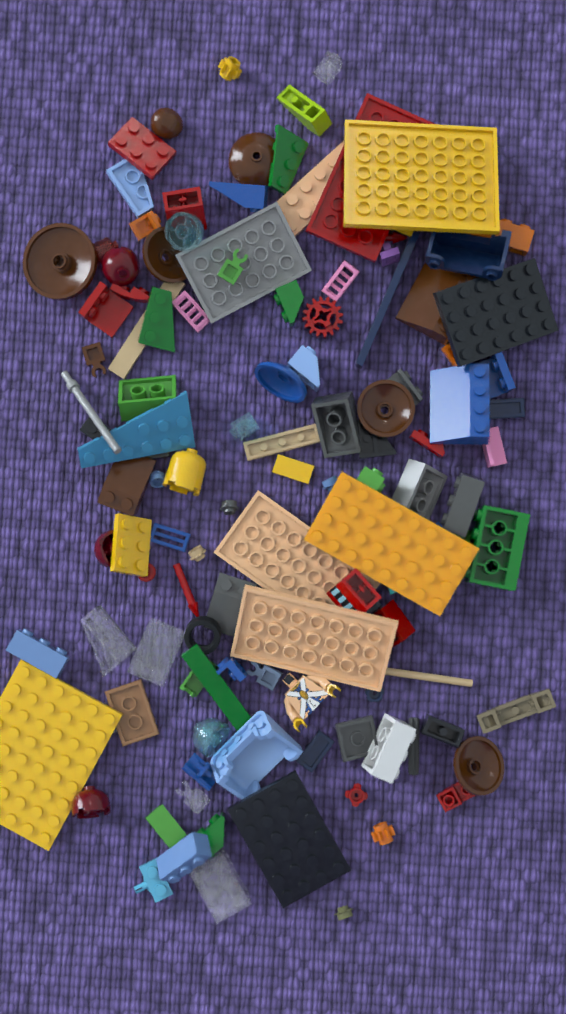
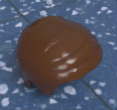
M164 107L156 110L152 115L151 129L154 134L164 139H173L181 133L183 121L176 111Z

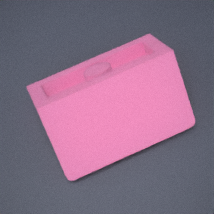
M498 426L490 428L488 445H482L487 468L507 464Z

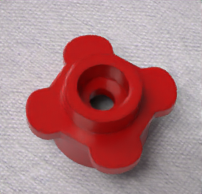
M356 783L352 789L345 792V797L350 799L352 806L358 807L359 803L368 798V794L361 789L359 783Z

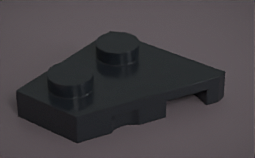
M358 420L362 450L359 453V459L396 455V451L391 446L387 437L371 434Z

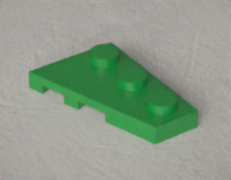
M275 125L276 139L273 143L274 156L270 167L268 186L284 195L289 191L309 143L281 125Z
M152 286L138 343L175 352L171 291Z

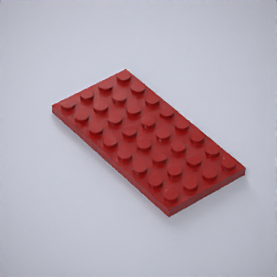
M368 93L355 119L434 124ZM343 146L305 232L375 263L390 229L343 227Z

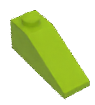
M290 84L276 97L288 111L318 137L332 125L324 108Z

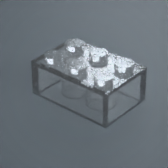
M224 848L206 860L203 865L193 869L189 874L216 924L251 905L252 899Z

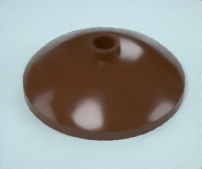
M259 132L249 133L234 143L229 153V168L237 182L240 184L268 186L270 167L274 156L273 143L275 139L272 136ZM258 154L260 158L254 159L253 156Z
M169 226L159 227L149 233L144 241L142 250L144 263L149 272L158 280L171 284L179 283L187 279L175 255L193 246V244L182 231Z
M379 380L371 383L362 391L357 403V414L362 426L371 434L379 437H393L401 434L409 427L415 413V404L411 393L402 384L393 380ZM386 408L388 410V413L383 414L381 412V409Z
M481 736L470 737L460 743L453 760L454 772L458 782L466 791L474 795L483 796L493 793L500 786L504 776V761L498 747L489 739Z

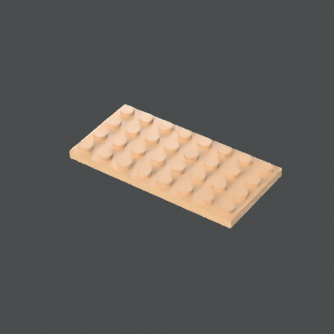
M259 490L213 552L264 589L335 606L337 605L326 593L354 569L303 540L310 527ZM360 572L376 590L380 582Z
M245 584L230 656L381 692L398 620Z

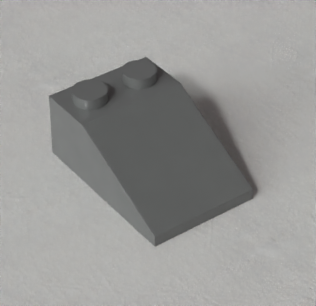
M349 391L315 397L311 408L324 458L361 453L357 409L353 392Z
M220 572L207 616L218 622L222 634L234 637L245 584L257 587V584Z

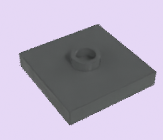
M372 715L335 724L343 762L366 757L373 739L375 746L378 745Z

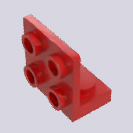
M100 281L78 313L110 337H114L134 307L109 290L107 285Z

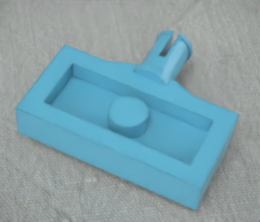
M156 858L139 866L144 882L133 887L136 894L147 889L152 894L155 903L173 895L168 881H163L159 878Z

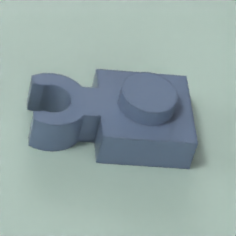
M251 661L256 670L248 669L246 673L250 676H258L256 682L273 691L283 673L269 665H264L262 668L260 663Z

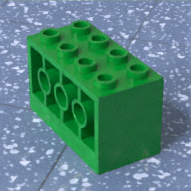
M487 505L480 506L478 510L475 509L473 521H476L475 528L471 529L470 540H472L473 545L479 548V551L463 576L465 578L464 582L516 591L530 514ZM496 525L499 527V532L497 533L494 530ZM494 544L496 550L492 552L490 545ZM490 562L492 569L488 571L486 565Z

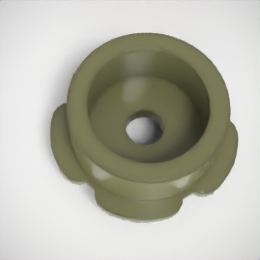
M348 905L337 908L338 912L335 915H337L338 921L352 917L353 908L349 909Z

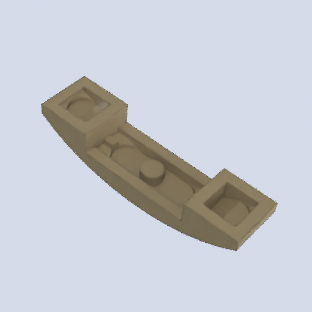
M548 688L498 705L476 716L482 732L485 734L499 729L508 723L555 708L556 704Z

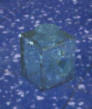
M248 412L230 423L232 429L229 431L235 440L239 438L241 442L259 431L260 428L251 413Z

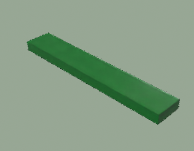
M195 644L181 654V657L238 731L251 716L222 676L216 673V668L199 645Z

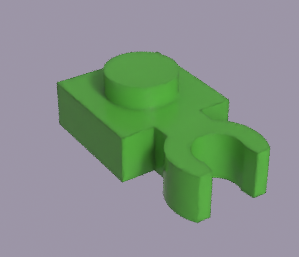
M239 249L233 252L232 261L228 258L226 259L217 274L232 285H234L243 270L239 266L240 263L245 262L248 257L245 254L243 259H239L237 257Z

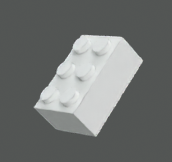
M385 713L376 731L378 745L375 746L373 739L367 751L368 754L361 766L371 775L392 784L399 775V767L402 761H405L407 758V750L410 743H413L415 740L416 729L408 723Z

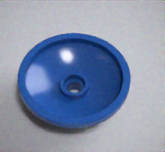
M268 361L259 363L255 368V376L259 383L276 397L293 403L302 402L306 398V386L291 367Z

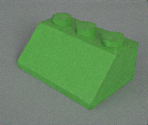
M176 375L119 380L118 406L121 422L129 421L152 408L154 409L164 404L165 401L177 397Z

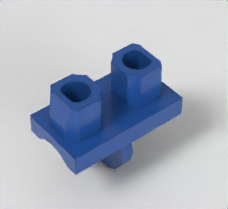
M196 753L182 767L189 776L207 791L216 782L211 764L209 762L206 763Z

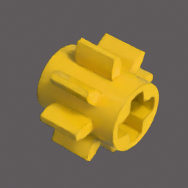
M232 56L221 59L218 65L220 76L227 81L239 78L242 70L239 69L240 61Z

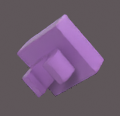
M389 242L384 243L382 252L379 253L381 266L384 267L399 262L400 252L398 247L391 248Z

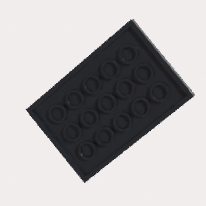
M535 258L504 268L502 277L495 281L478 277L433 293L457 367L559 331Z
M296 770L227 808L228 813L283 908L351 871L350 866Z

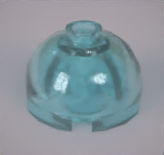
M189 212L173 214L167 220L164 229L166 240L172 245L171 247L179 251L192 250L201 243L204 236V226L201 220Z
M208 718L198 722L193 729V744L195 748L207 758L213 756L217 752L215 748L219 744L222 746L230 732L229 725L218 718Z

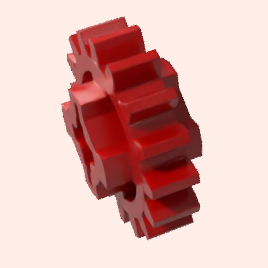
M322 296L319 297V301L313 298L312 305L306 304L308 310H303V314L307 316L302 318V322H307L304 328H310V335L315 332L316 338L323 334L325 339L328 333L333 336V330L338 332L340 328L337 325H342L343 323L339 319L343 317V313H339L341 306L335 307L336 300L331 303L329 302V297L326 298V301H323ZM322 305H323V306H328V307H330V308H329V309L322 308ZM314 309L315 316L310 320V314ZM320 314L323 316L327 315L326 321H323V319L319 320ZM335 316V322L331 325L330 319ZM316 326H321L324 329H318L316 328Z

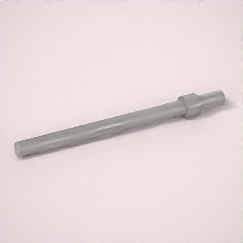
M63 371L61 376L67 383L66 387L76 396L113 452L119 454L122 449L79 389L80 385L75 379H72L68 371Z

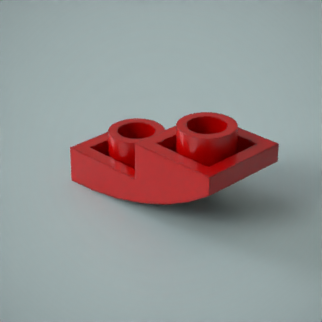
M112 284L109 288L116 295L124 299L148 303L149 292L142 287L137 289L133 286L130 293L128 292L129 288L126 286Z
M459 782L436 794L445 812L476 796L466 791Z

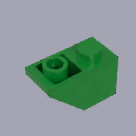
M297 280L276 288V295H273L277 306L281 305L284 311L281 313L284 322L289 323L290 327L294 326L304 301V296Z
M223 812L220 815L216 813L208 821L210 824L205 829L201 827L196 832L208 835L212 856L224 845L225 814Z

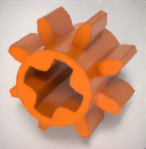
M386 821L374 825V831L371 832L374 843L379 842L380 846L391 843L393 841L392 836L396 835L392 824L388 825Z

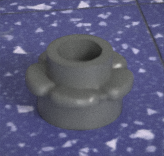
M225 500L222 501L220 510L225 515H233L235 511L239 510V507H237V501Z

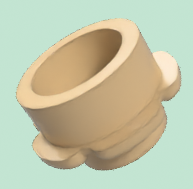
M201 545L191 549L188 552L191 557L190 560L198 562L203 559L206 549H203Z

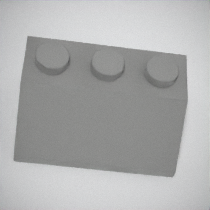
M409 459L392 499L429 520L448 476L426 463Z

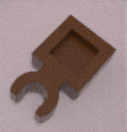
M98 342L82 347L87 366L93 365L91 371L93 377L97 378L96 371L98 369H101L103 374L107 375L106 368L101 365L102 362L106 361L101 343Z

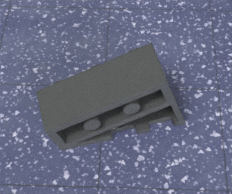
M460 471L459 477L457 476L453 487L455 489L453 495H450L447 506H449L448 511L443 514L440 524H443L442 527L444 529L466 537L485 484L483 479Z

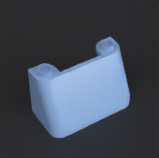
M260 710L212 756L210 766L216 782L242 800L261 789L259 782L283 758L290 762L299 758L303 750L267 713Z

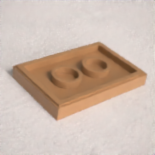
M142 679L105 691L109 706L123 713L116 727L122 746L160 734Z

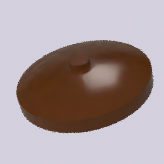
M55 223L45 226L32 236L23 254L25 278L37 293L46 298L67 300L76 297L90 285L95 276L98 262L96 248L90 237L76 226L67 223Z

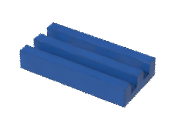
M154 523L150 541L186 552L191 534ZM160 528L163 530H167L185 536L186 538L185 540H182L167 534L157 532L156 529ZM157 535L182 543L183 547L154 539V536Z

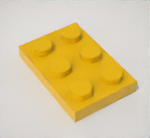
M120 513L115 514L110 572L140 577L148 576L152 520Z

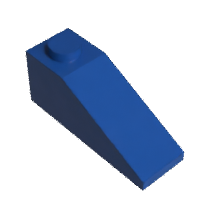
M209 181V186L241 206L250 208V212H258L267 207L268 186Z

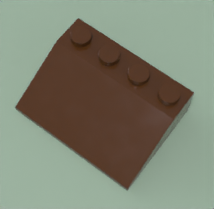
M425 262L395 319L446 345L448 338L433 293L478 277L441 269H431Z

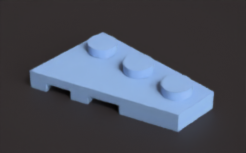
M126 159L106 170L107 175L137 218L154 209L145 176L140 170Z

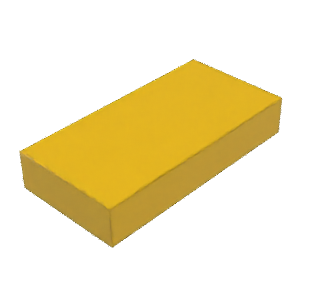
M278 454L272 473L309 484L314 466Z

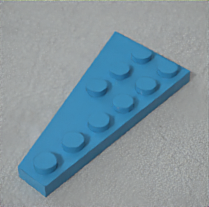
M187 391L165 401L164 404L154 409L152 408L127 421L126 424L110 430L111 435L122 449L119 454L113 452L103 436L97 437L78 447L81 468L195 447Z

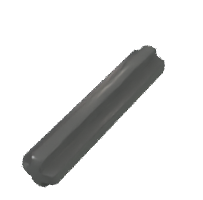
M410 717L409 725L416 729V737L408 747L409 775H418L420 720L417 717Z

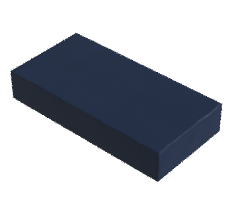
M524 398L490 400V420L525 417Z
M318 730L296 762L312 773L335 741Z

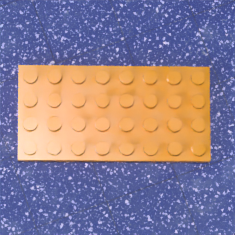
M343 471L303 539L349 566L357 568L358 571L438 616H441L479 551L477 546Z

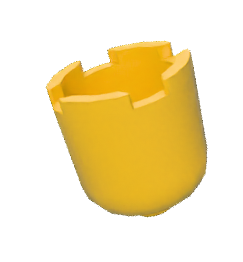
M187 448L186 451H178L173 454L163 481L164 487L170 485L169 490L185 495L189 491L194 492V496H199L206 470V462L203 457L197 454V450Z

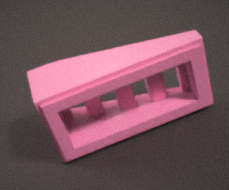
M344 260L322 289V292L337 302L360 271ZM343 269H348L353 275L349 276ZM341 274L348 279L347 283L339 278L338 275ZM336 280L344 287L341 289L333 282ZM332 286L335 290L339 292L338 295L333 293L328 288Z
M183 291L172 302V306L197 333L210 322L203 309L186 291ZM187 299L188 301L180 308L179 304ZM192 304L194 307L185 313L184 311ZM197 310L199 313L190 319L189 317ZM203 316L204 319L196 325L195 322Z

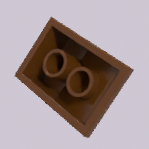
M145 456L113 462L97 503L130 516L136 515L156 460Z

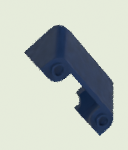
M502 230L501 235L496 237L491 235V238L465 233L432 232L425 262L431 269L452 271L495 281L502 277L512 231Z

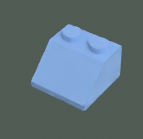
M302 345L288 361L287 366L291 367L304 383L317 392L320 387L318 358L316 352L311 347H304Z

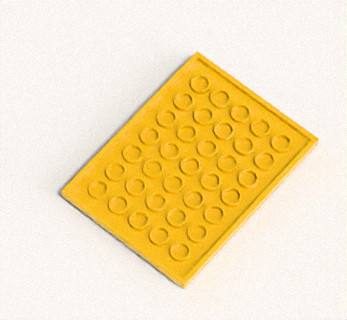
M345 119L343 227L498 235L500 232L497 128Z
M20 659L0 697V825L49 851L72 810L74 796L84 788L123 713L61 679L54 678Z

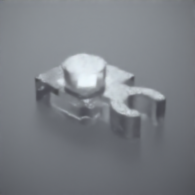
M183 780L182 784L186 786V790L181 791L177 788L175 791L178 795L186 797L183 802L198 815L211 799L197 786L193 790L190 789V784Z

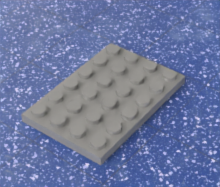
M278 202L263 208L175 255L211 324L267 295L276 288L312 271ZM239 249L237 253L239 259H243L245 254L248 257L245 262L240 263L239 266L243 270L234 285H232L217 274L226 259L228 258L232 261L233 252Z

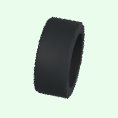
M198 616L188 623L184 633V642L188 649L197 644L192 639V630L200 625L209 627L214 632L213 641L208 645L198 644L204 654L207 655L214 652L219 646L222 636L221 628L213 618Z

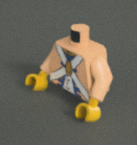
M288 673L282 680L290 688L285 693L286 697L284 699L286 713L299 733V725L303 724L307 728V724L303 720L328 695L336 698L333 695L334 689L341 691L338 686L332 684L327 679L311 675L305 676L303 674L297 680L291 673Z

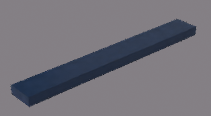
M414 231L408 240L355 363L356 367L362 369L421 231Z

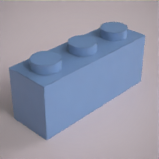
M26 628L17 630L6 651L54 678H59L70 659V656L66 655L67 651L60 647L54 648L50 646L51 642L42 637L37 639L33 636L34 633Z
M192 832L157 857L156 861L160 880L176 883L183 876L190 874L193 869L203 865L206 860L212 857L208 835Z

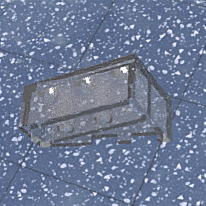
M101 605L95 607L80 620L88 641L95 652L94 656L99 662L103 677L137 650Z

